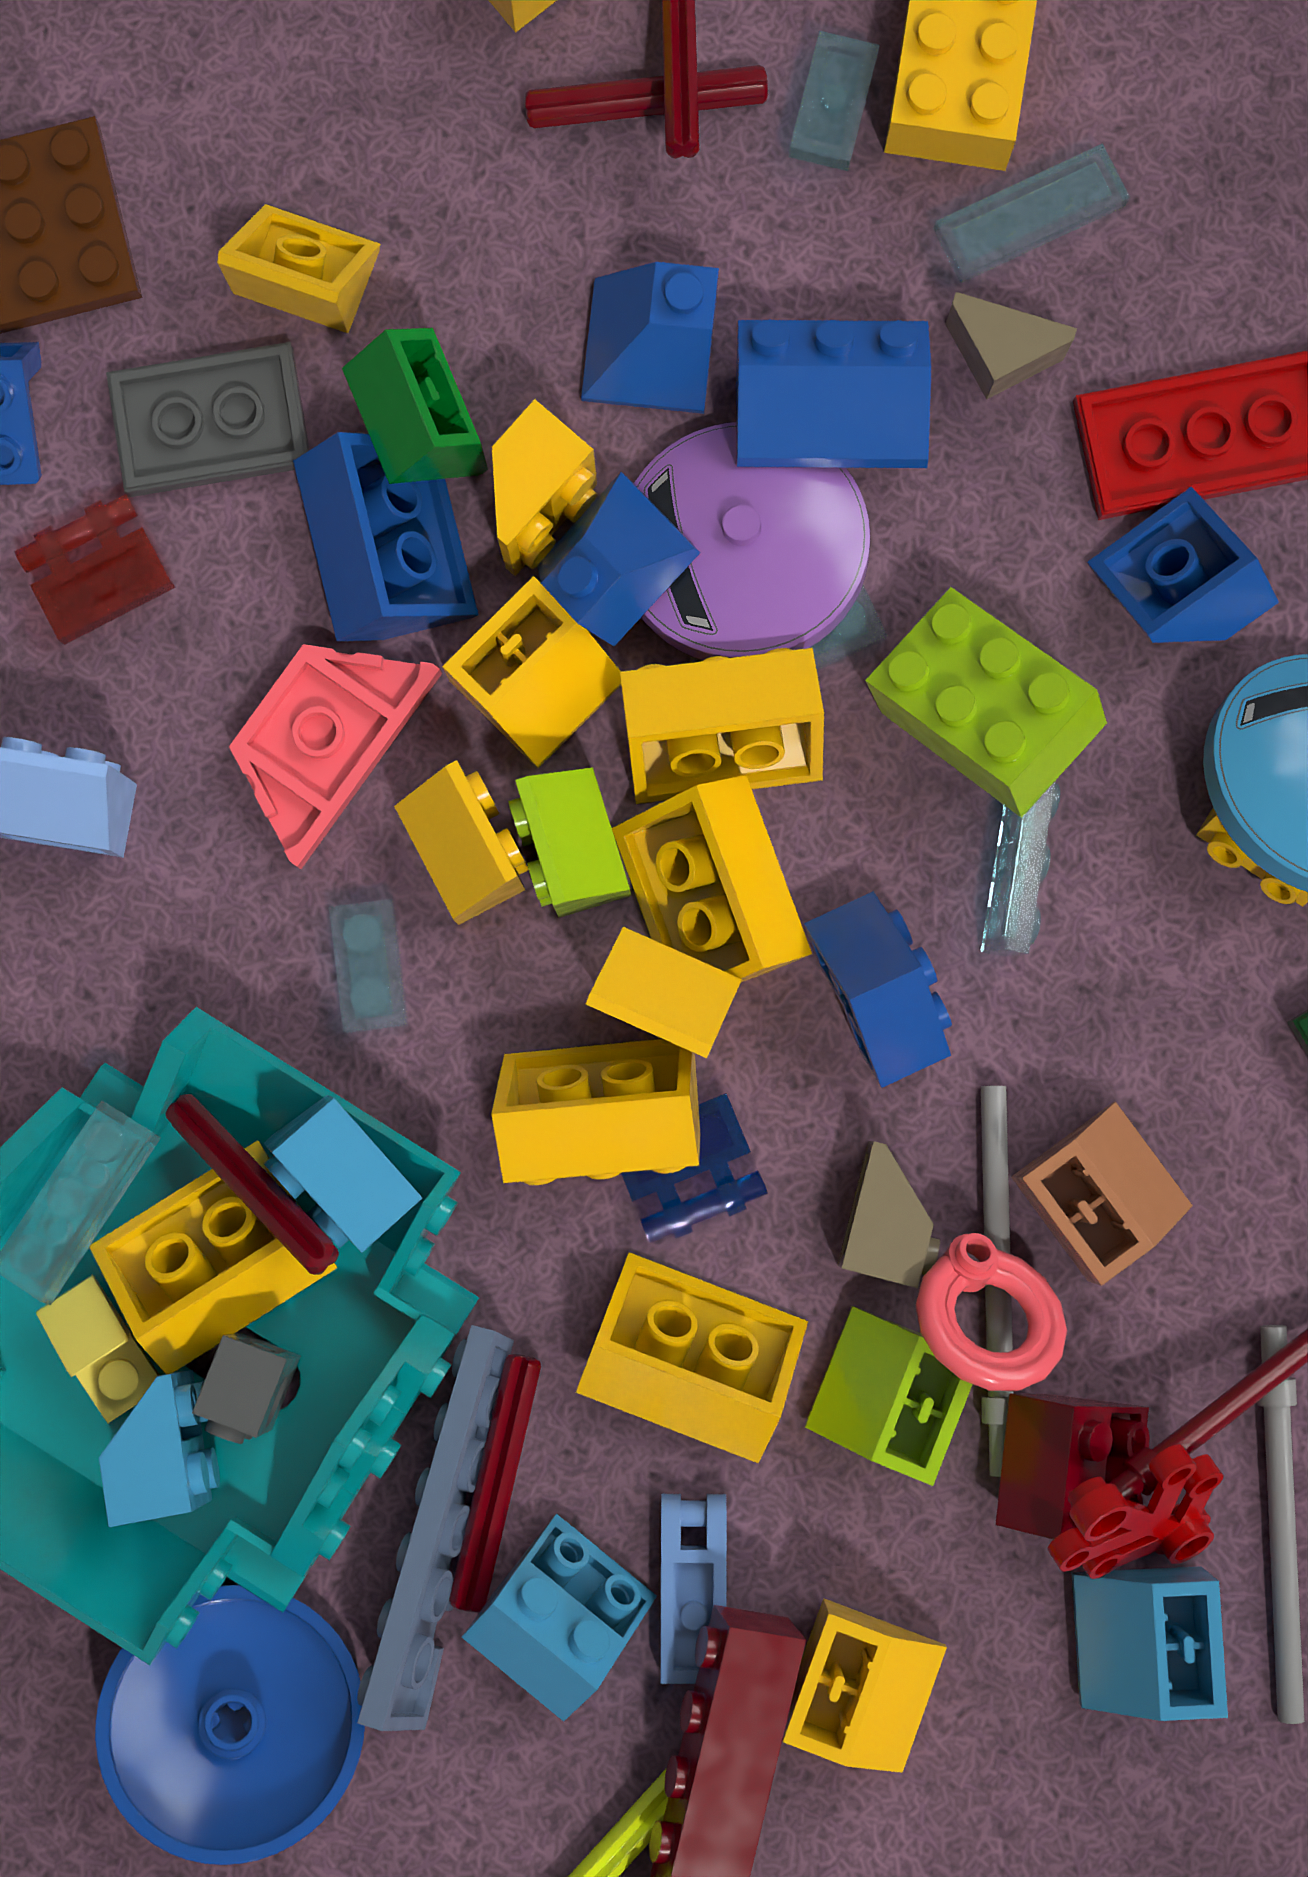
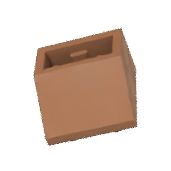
M1116 1102L1109 1104L1011 1177L1086 1280L1101 1286L1154 1248L1193 1206Z

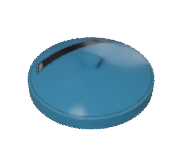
M1308 654L1283 657L1258 667L1244 677L1225 697L1217 708L1206 734L1203 765L1205 781L1212 805L1233 841L1254 863L1267 873L1288 885L1308 892Z

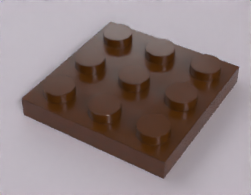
M93 116L1 139L0 334L142 298L101 128L96 117Z

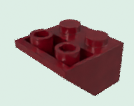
M1010 1393L995 1525L1053 1540L1061 1533L1076 1528L1077 1526L1069 1515L1072 1506L1068 1501V1496L1078 1485L1094 1477H1102L1108 1484L1124 1471L1123 1462L1141 1448H1149L1150 1435L1147 1428L1149 1407L1050 1394ZM1141 1493L1131 1501L1143 1505Z

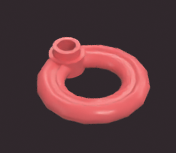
M970 1233L956 1237L942 1257L923 1276L916 1301L920 1333L935 1358L961 1380L989 1391H1020L1046 1379L1061 1360L1067 1327L1060 1300L1044 1276L1023 1259L996 1249L993 1242L986 1236L979 1233ZM967 1253L975 1256L979 1262L971 1259ZM987 1284L1003 1289L1015 1298L1025 1312L1028 1323L1027 1337L1021 1346L1010 1352H991L977 1346L966 1337L957 1323L955 1313L956 1300L962 1291L976 1292Z

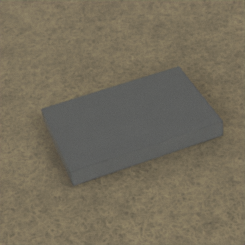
M291 342L106 372L124 493L128 497L295 470L293 461L309 451L296 362Z

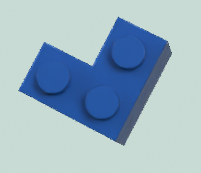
M873 891L804 923L819 966L843 1005L859 1051L881 1088L951 1056L943 1030L951 1027L952 1022L936 991L931 993L929 989L930 985L938 982L935 970L921 946L914 950H911L909 947L913 944L912 937L903 917L897 909L887 913Z

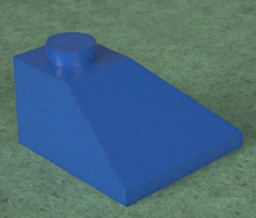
M652 262L595 278L581 401L704 414L719 268Z
M620 472L554 545L537 568L541 584L577 624L612 646H615L701 552L625 474Z
M1192 486L1087 562L1096 576L1152 643L1227 640L1279 603L1258 558Z

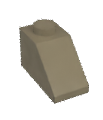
M868 1141L837 1265L842 1269L918 1288L921 1275H925L937 1261L940 1239L931 1237L934 1224L888 1146L883 1143Z

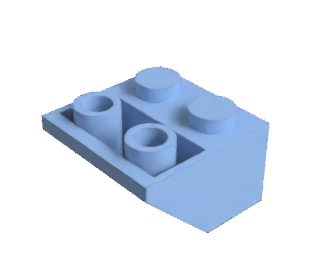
M3 737L0 747V838L124 858L137 784L120 773L121 765L105 761V754L87 749L68 747L66 748L65 757H59L57 754L42 751V745L19 738Z

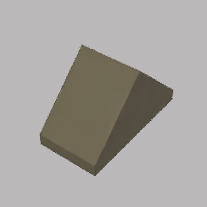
M959 292L955 293L945 323L986 400L1063 361L1077 331V328Z

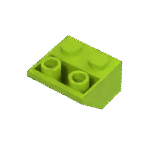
M593 767L516 779L515 782L520 797L508 802L523 846L535 844L539 859L528 862L527 865L541 906L553 904L560 918L630 897V887Z
M851 1306L808 1415L805 1428L872 1462L933 1486L973 1384L961 1380L935 1358L921 1333Z

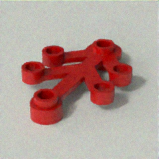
M1177 1444L1161 1451L1149 1463L1148 1467L1158 1481V1484L1148 1506L1126 1500L1115 1484H1107L1102 1477L1088 1479L1078 1485L1068 1496V1501L1072 1506L1069 1515L1077 1527L1058 1535L1049 1544L1047 1550L1062 1572L1071 1571L1082 1565L1091 1579L1100 1578L1117 1567L1153 1552L1159 1555L1165 1554L1171 1564L1183 1563L1201 1553L1214 1539V1533L1208 1526L1211 1518L1204 1507L1213 1489L1221 1483L1224 1475L1210 1455L1204 1454L1192 1459L1183 1445ZM1184 1488L1186 1494L1182 1502L1178 1505H1175L1182 1489Z

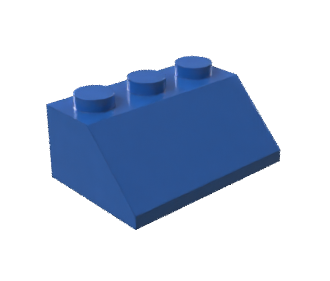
M738 320L736 360L737 467H928L931 398V353L928 321Z
M337 432L293 461L336 641L386 640L471 619L479 615L445 479L389 484L369 434Z

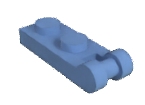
M661 1494V1684L696 1683L699 1667L695 1662V1647L699 1631L702 1626H709L714 1605L726 1607V1494H706V1501L681 1500V1494ZM681 1527H706V1546L681 1545Z

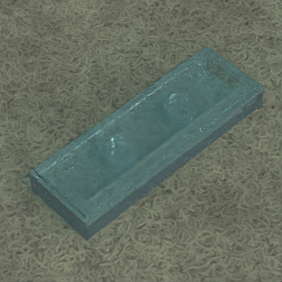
M1102 143L937 220L934 231L960 283L1125 207L1130 196Z

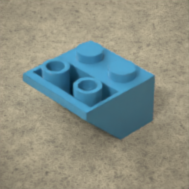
M328 1094L263 1142L273 1154L264 1165L294 1199L304 1191L309 1194L317 1204L307 1213L339 1249L350 1240L362 1253L422 1199L421 1195L335 1098Z
M193 1370L157 1376L100 1455L99 1464L108 1527L189 1513L212 1501L211 1489L217 1488L220 1485L219 1466L214 1448L205 1449L201 1422L208 1421V1419L192 1414L204 1384L203 1381L195 1383Z
M556 1514L493 1592L462 1638L564 1722L597 1691L657 1595Z
M1201 1566L1113 1570L1096 1579H1091L1086 1572H1072L1079 1704L1081 1708L1158 1721L1228 1718L1218 1579Z

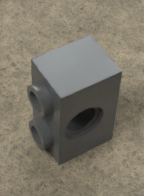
M243 1333L223 1335L192 1414L208 1419L204 1429L208 1433L239 1444H243L244 1439L251 1440L252 1436L257 1438L271 1431L301 1355Z

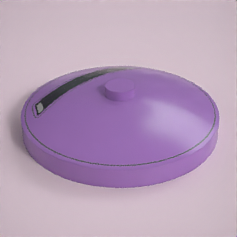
M736 422L710 426L679 439L658 454L644 468L634 482L646 497L701 552L642 616L644 622L659 637L676 649L692 657L704 660L714 656L734 658L765 654L777 648L792 650L810 648L833 631L854 605L867 573L870 552V528L862 494L846 468L737 467Z

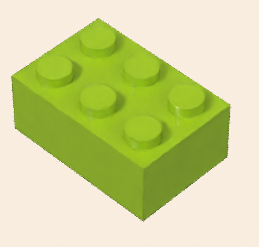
M952 587L945 592L865 680L882 714L1021 818L1107 724L1096 688Z

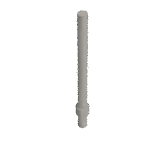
M981 1086L984 1236L993 1242L996 1249L1010 1254L1006 1086ZM986 1284L987 1350L991 1352H1010L1013 1350L1011 1295L1003 1289ZM988 1390V1395L981 1396L982 1423L988 1424L990 1476L1001 1477L1009 1394L1014 1393V1391Z
M1260 1326L1261 1357L1263 1363L1287 1344V1326ZM1289 1377L1260 1399L1257 1405L1264 1406L1277 1717L1281 1723L1300 1724L1305 1719L1290 1406L1297 1405L1296 1378Z

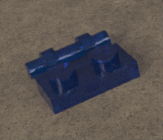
M727 1093L698 1104L700 1120L699 1166H688L680 1171L667 1174L657 1173L652 1170L621 1173L632 1202L657 1192L663 1210L640 1219L649 1243L670 1234H674L675 1239L692 1233V1225L726 1211L728 1216L731 1217L747 1210L745 1203L768 1194L758 1170L735 1180L727 1163L751 1153ZM710 1170L716 1188L681 1202L674 1184Z

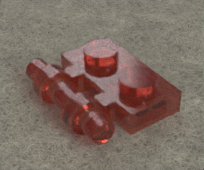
M127 494L107 504H104L101 499L84 508L85 515L56 530L50 525L34 533L35 541L14 551L26 573L46 563L48 564L52 574L30 586L57 639L64 645L176 588L148 533L143 527L121 537L117 527L138 517V513ZM98 537L103 546L102 548L71 563L68 552Z

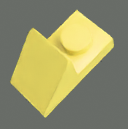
M93 1274L36 1310V1315L70 1377L76 1375L107 1424L137 1405L155 1378L160 1376Z

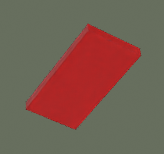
M1308 350L1076 395L1073 400L1098 520L1162 508L1191 486L1205 500L1308 480Z

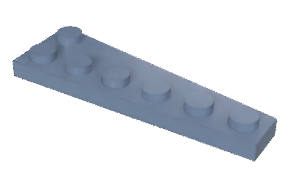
M471 1325L468 1338L463 1339L456 1349L452 1364V1374L456 1377L451 1398L449 1403H444L440 1408L434 1425V1439L438 1443L431 1467L425 1468L416 1487L415 1503L419 1506L414 1527L412 1533L409 1532L404 1536L397 1553L396 1569L400 1572L394 1597L386 1601L378 1619L377 1636L381 1638L376 1660L374 1665L367 1668L359 1685L357 1701L362 1708L358 1724L380 1731L425 1730L444 1650V1648L434 1645V1634L437 1622L442 1618L444 1612L453 1610V1606L449 1602L453 1584L452 1573L449 1571L452 1558L456 1557L461 1550L470 1508L464 1505L467 1492L472 1493L475 1490L504 1361L508 1355H511L514 1340L496 1331Z

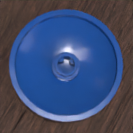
M240 1585L221 1586L211 1601L201 1594L195 1601L192 1608L199 1611L200 1614L177 1649L166 1642L151 1665H148L123 1648L119 1651L107 1674L99 1698L95 1741L97 1759L108 1793L127 1822L140 1835L164 1851L186 1860L203 1864L233 1865L258 1861L275 1855L305 1838L324 1821L340 1801L353 1778L363 1746L365 1726L357 1723L362 1708L357 1701L361 1682L358 1670L344 1642L328 1622L317 1612L295 1598L291 1599L282 1613Z

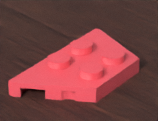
M303 644L232 741L229 748L255 792L254 795L261 809L273 826L285 849L284 852L288 860L296 867L302 869L440 678L442 675L440 668L427 662L414 664L384 659L383 656L359 652L355 654L339 653L332 648Z

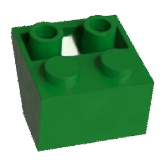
M433 328L385 329L342 368L389 484L478 476L488 470L482 444Z

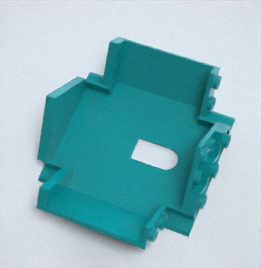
M195 1007L162 1041L144 1087L112 1066L104 1063L81 1097L72 1094L63 1087L59 1089L0 1147V1570L148 1665L152 1664L166 1642L176 1649L179 1647L200 1614L199 1611L192 1608L200 1594L211 1601L226 1577L283 1613L318 1556L321 1555L330 1561L345 1538L351 1525L341 1519L369 1474L371 1473L381 1479L402 1445L392 1439L419 1394L423 1393L431 1398L444 1379L452 1364L442 1357L479 1299L475 1294L425 1264L435 1246V1243L427 1239L426 1236L429 1232L438 1236L455 1210L458 1202L450 1198L449 1194L461 1172L198 1007ZM328 1094L335 1098L421 1195L422 1199L362 1253L350 1240L340 1249L333 1242V1245L339 1252L335 1262L337 1269L246 1326L275 1346L301 1355L297 1366L300 1372V1387L291 1403L280 1410L273 1429L257 1438L252 1436L251 1440L244 1439L243 1444L231 1442L208 1433L204 1430L208 1421L201 1422L205 1449L214 1448L219 1466L220 1485L217 1488L211 1489L212 1501L189 1513L108 1527L99 1457L135 1406L107 1424L76 1375L70 1377L36 1315V1310L93 1274L131 1331L89 1245L212 1169L166 1118L165 1114L168 1107L175 1103L180 1095H194L243 1148L258 1140L271 1158L273 1154L263 1142ZM304 1191L296 1200L302 1210L312 1219L307 1212L317 1203ZM143 1349V1351L145 1352V1354L157 1370L158 1374L160 1376L166 1375L164 1371L157 1365V1363L150 1357V1355ZM183 1366L174 1373L188 1371L191 1369H189L186 1366ZM193 1371L195 1383L205 1382L204 1377Z

